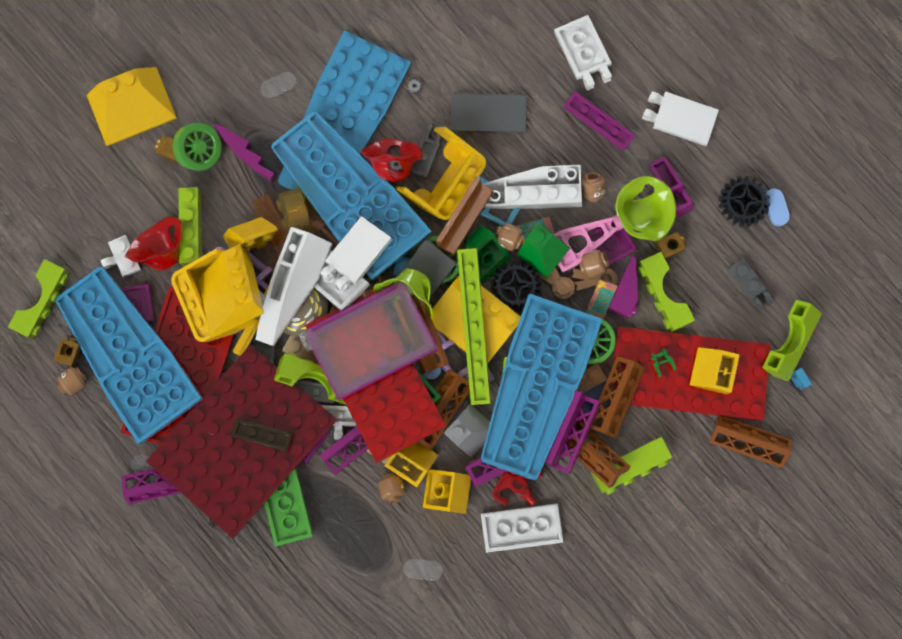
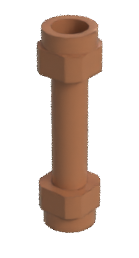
M318 218L312 224V227L318 233L322 232L337 247L339 242L326 227L324 221Z

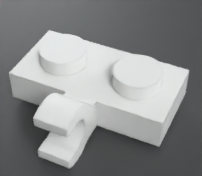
M126 235L108 242L113 256L101 260L103 268L109 269L118 265L124 278L141 271L138 262H133L124 257L130 247Z
M321 405L338 420L334 424L335 440H340L343 437V426H357L347 406Z

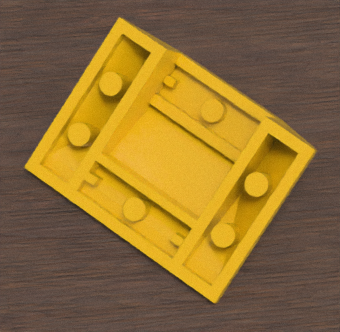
M157 67L136 68L100 82L87 94L106 146L177 119Z

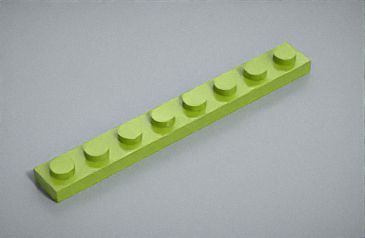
M478 248L457 250L471 405L490 404L491 395Z

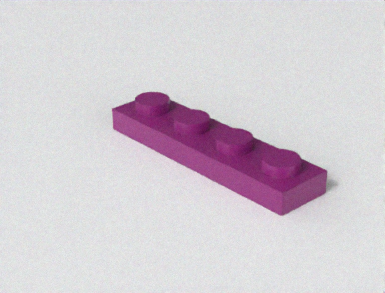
M574 91L563 106V108L623 152L636 136L576 91Z

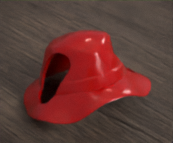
M384 138L361 150L363 156L369 159L377 175L382 179L393 182L406 179L410 175L414 162L423 158L422 151L416 143L392 138ZM394 146L400 147L401 157L389 155L388 149ZM389 161H399L402 170L394 171V169H391Z
M168 216L142 232L132 242L124 257L133 262H142L158 271L171 268L179 261L181 220ZM171 226H175L174 237L176 242L172 239L169 231Z

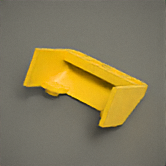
M435 127L434 131L448 141L443 149V154L451 164L431 193L426 189H417L414 193L406 187L396 186L394 189L420 209L439 219L448 220L474 178L481 175L486 166V159L447 127Z
M214 249L177 270L172 275L171 282L195 339L200 342H208L236 334L259 321V317H256L214 338L210 337L198 279L224 250Z

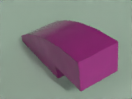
M662 157L648 164L653 177L663 181L671 189L676 204V219L693 211V202L684 190L683 183L667 158Z

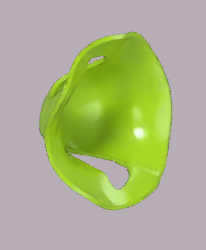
M642 176L632 180L622 188L616 199L615 210L625 231L635 238L658 241L670 231L676 217L674 195L667 184L657 178ZM645 184L653 186L655 191L652 195L632 201L634 197L643 191Z
M407 268L396 278L374 285V292L376 294L384 290L382 287L389 286L393 282L396 285L404 282L409 294H415L421 301H424L430 316L434 317L432 307L429 304L431 284L428 277L420 271ZM397 296L389 300L388 302L393 304V302L398 301L401 298L400 296ZM413 298L416 307H418L416 298Z

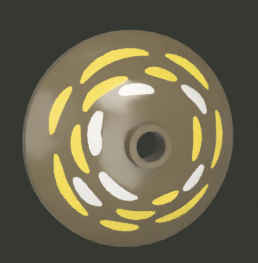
M313 288L284 330V333L294 337H305L304 332L307 331L305 325L328 314V299L317 289Z

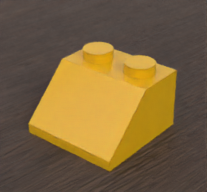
M429 469L422 508L466 514L471 483L470 476Z

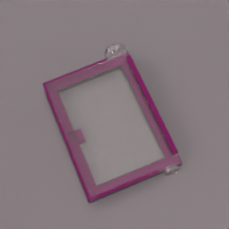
M404 282L394 284L298 334L306 351L313 350L338 401L439 350L411 297L414 294L409 285L404 284Z

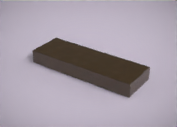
M236 418L231 437L288 452L293 433Z

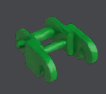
M664 348L661 353L651 354V360L654 361L652 365L659 378L662 377L658 368L661 364L669 362L673 371L677 370L672 357H668V351H665ZM664 356L665 360L658 363L657 358Z

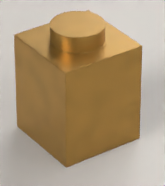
M163 135L156 143V153L159 157L179 164L173 153V139Z

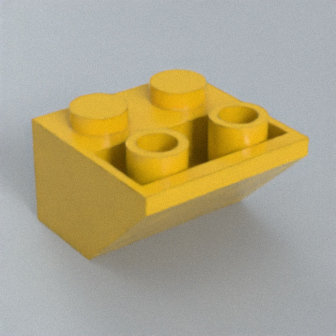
M260 217L228 228L223 237L229 249L241 244L246 252L249 253L253 248L261 249L265 247L267 242L273 239V235L278 229L275 225Z
M698 347L689 385L723 394L731 393L740 355L723 350Z
M417 442L392 455L384 466L418 488L439 455Z

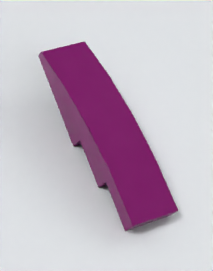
M216 124V130L239 159L258 175L273 184L276 179L275 174L262 167L264 163L262 157L249 151L252 147L250 142Z

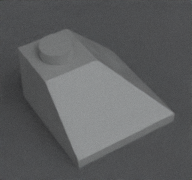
M470 403L444 430V434L472 458L485 444L490 421Z

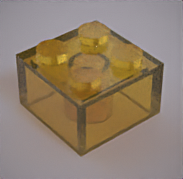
M301 188L279 193V200H276L281 215H284V218H281V222L285 232L289 233L291 227L309 233L314 232Z

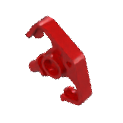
M508 471L502 474L492 493L493 498L507 506L509 501L507 497L500 496V491L506 488H510L514 493H521L520 498L526 499L531 506L537 502L532 495V489H527V479ZM540 472L538 478H542V473H541V472Z

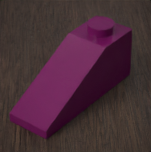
M634 256L630 258L608 308V311L626 319H629L631 315L635 316L639 307L636 305L638 289L636 257Z

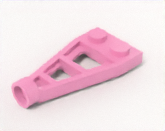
M617 214L611 218L571 227L553 234L569 247L568 240L570 237L582 235L587 240L586 247L579 253L573 252L570 247V250L558 264L562 273L579 265L584 254L596 250L616 231L624 228ZM612 221L614 222L616 227L611 226ZM601 227L604 235L595 242L591 241L588 231Z

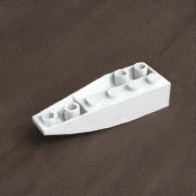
M581 165L542 166L483 183V185L493 190V194L484 208L540 209L582 207Z
M294 227L290 228L270 281L263 305L264 314L260 317L255 340L272 346L276 344L321 276L320 272L324 268L325 260L328 258L333 245L332 243L309 232Z

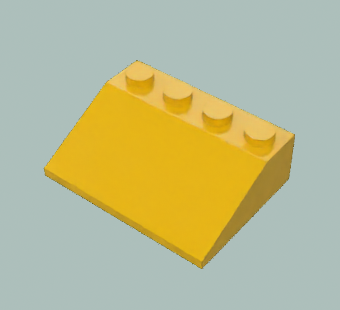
M241 244L222 252L198 279L211 338L264 314L250 255Z
M458 276L432 309L434 317H431L435 329L466 352L460 276ZM481 286L487 361L489 363L517 329L521 316Z

